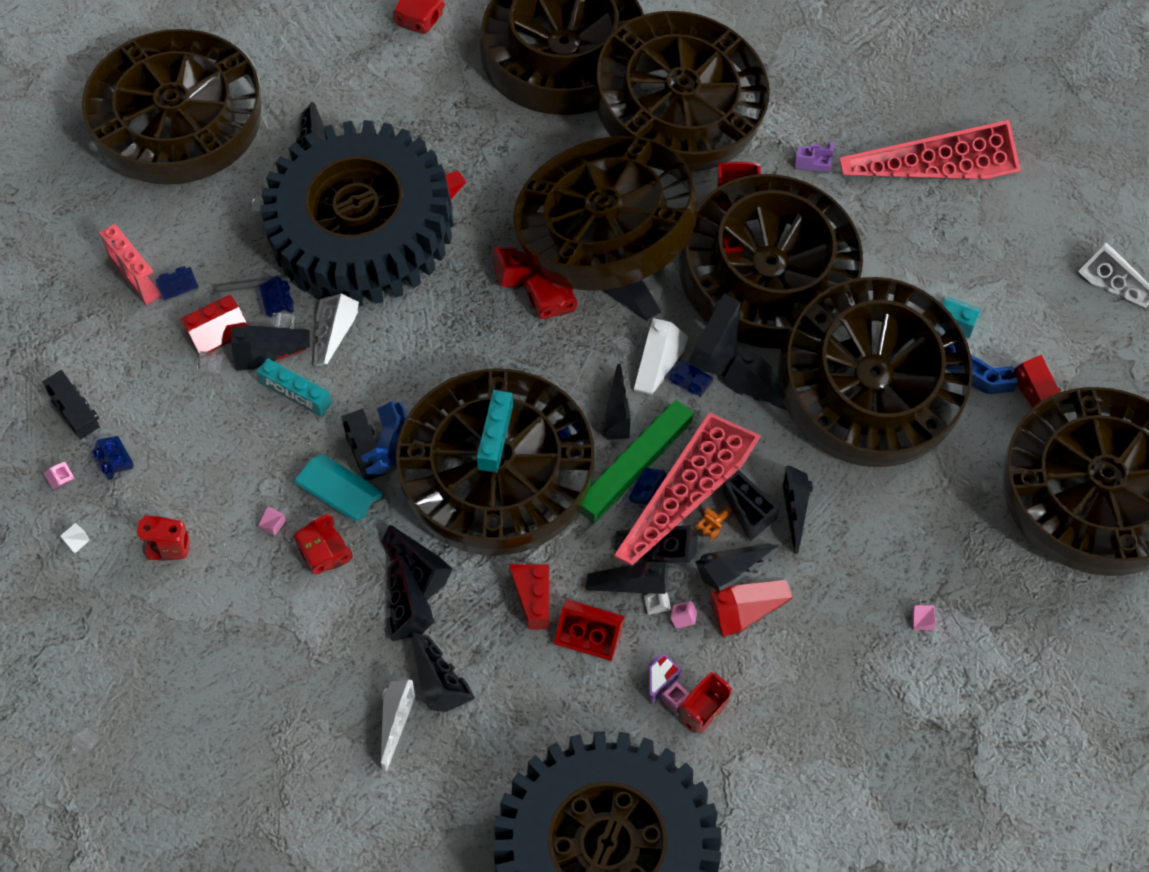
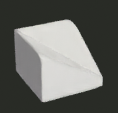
M76 523L60 536L65 546L73 553H76L89 541L86 532Z

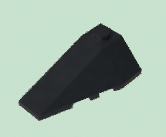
M412 633L411 639L422 695L429 709L447 712L472 701L475 697L468 683L463 677L458 678L454 673L455 667L452 663L448 664L441 657L443 652L429 635Z

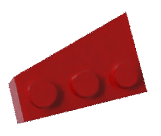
M1042 354L1014 368L1015 373L1012 375V379L1017 378V386L1032 407L1046 398L1060 393Z
M509 564L510 577L520 601L528 629L549 630V564Z

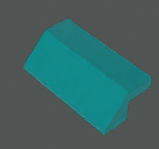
M324 454L312 458L294 481L296 485L355 522L366 517L371 503L381 499L384 493Z

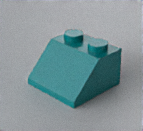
M947 296L942 305L958 322L965 337L970 339L982 309Z

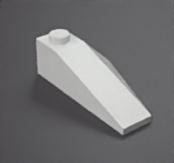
M1107 243L1078 271L1095 286L1104 288L1145 308L1149 305V283Z
M343 294L320 299L316 315L319 329L315 331V336L318 337V342L314 349L315 366L328 364L358 313V301Z
M653 318L634 391L653 395L666 374L672 370L676 361L684 354L688 336L672 322Z
M409 679L391 681L389 687L385 688L382 694L381 766L382 770L386 772L416 697L413 681Z

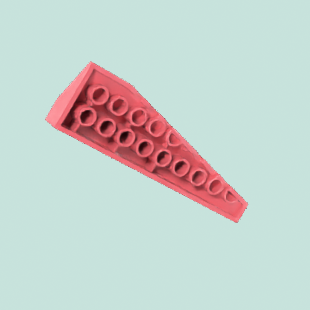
M1009 120L839 158L843 175L989 179L1021 171Z
M709 412L614 557L631 566L635 564L743 466L761 435Z

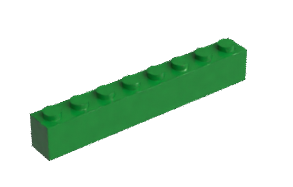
M677 400L672 404H668L663 413L653 419L651 426L648 429H644L640 433L639 438L635 442L632 441L626 451L616 457L614 464L611 467L605 468L602 476L591 483L579 513L595 524L693 422L694 412Z

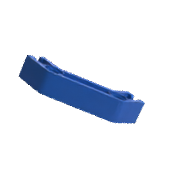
M953 344L944 347L945 355L956 352ZM971 355L973 367L971 385L986 394L1014 392L1018 381L1017 378L1011 379L1015 373L1013 366L993 368ZM960 364L946 365L947 371L962 373Z
M390 401L377 408L383 428L377 447L361 456L363 462L373 461V465L366 468L367 474H385L397 467V442L401 428L407 418L402 402L395 404V401Z

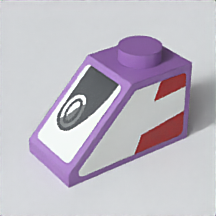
M664 653L659 658L655 657L649 664V702L651 704L681 678L682 669Z

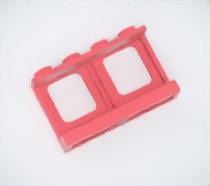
M113 224L99 232L108 258L145 305L162 296L161 292L148 277L154 271L118 226Z

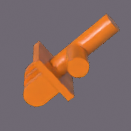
M708 507L704 511V519L697 524L696 529L701 530L704 536L708 535L712 541L719 535L722 526L720 523L732 513V510L726 507L720 514H716Z

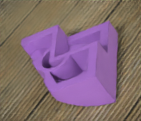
M829 142L828 146L820 147L819 144L798 147L795 169L830 172L834 142Z

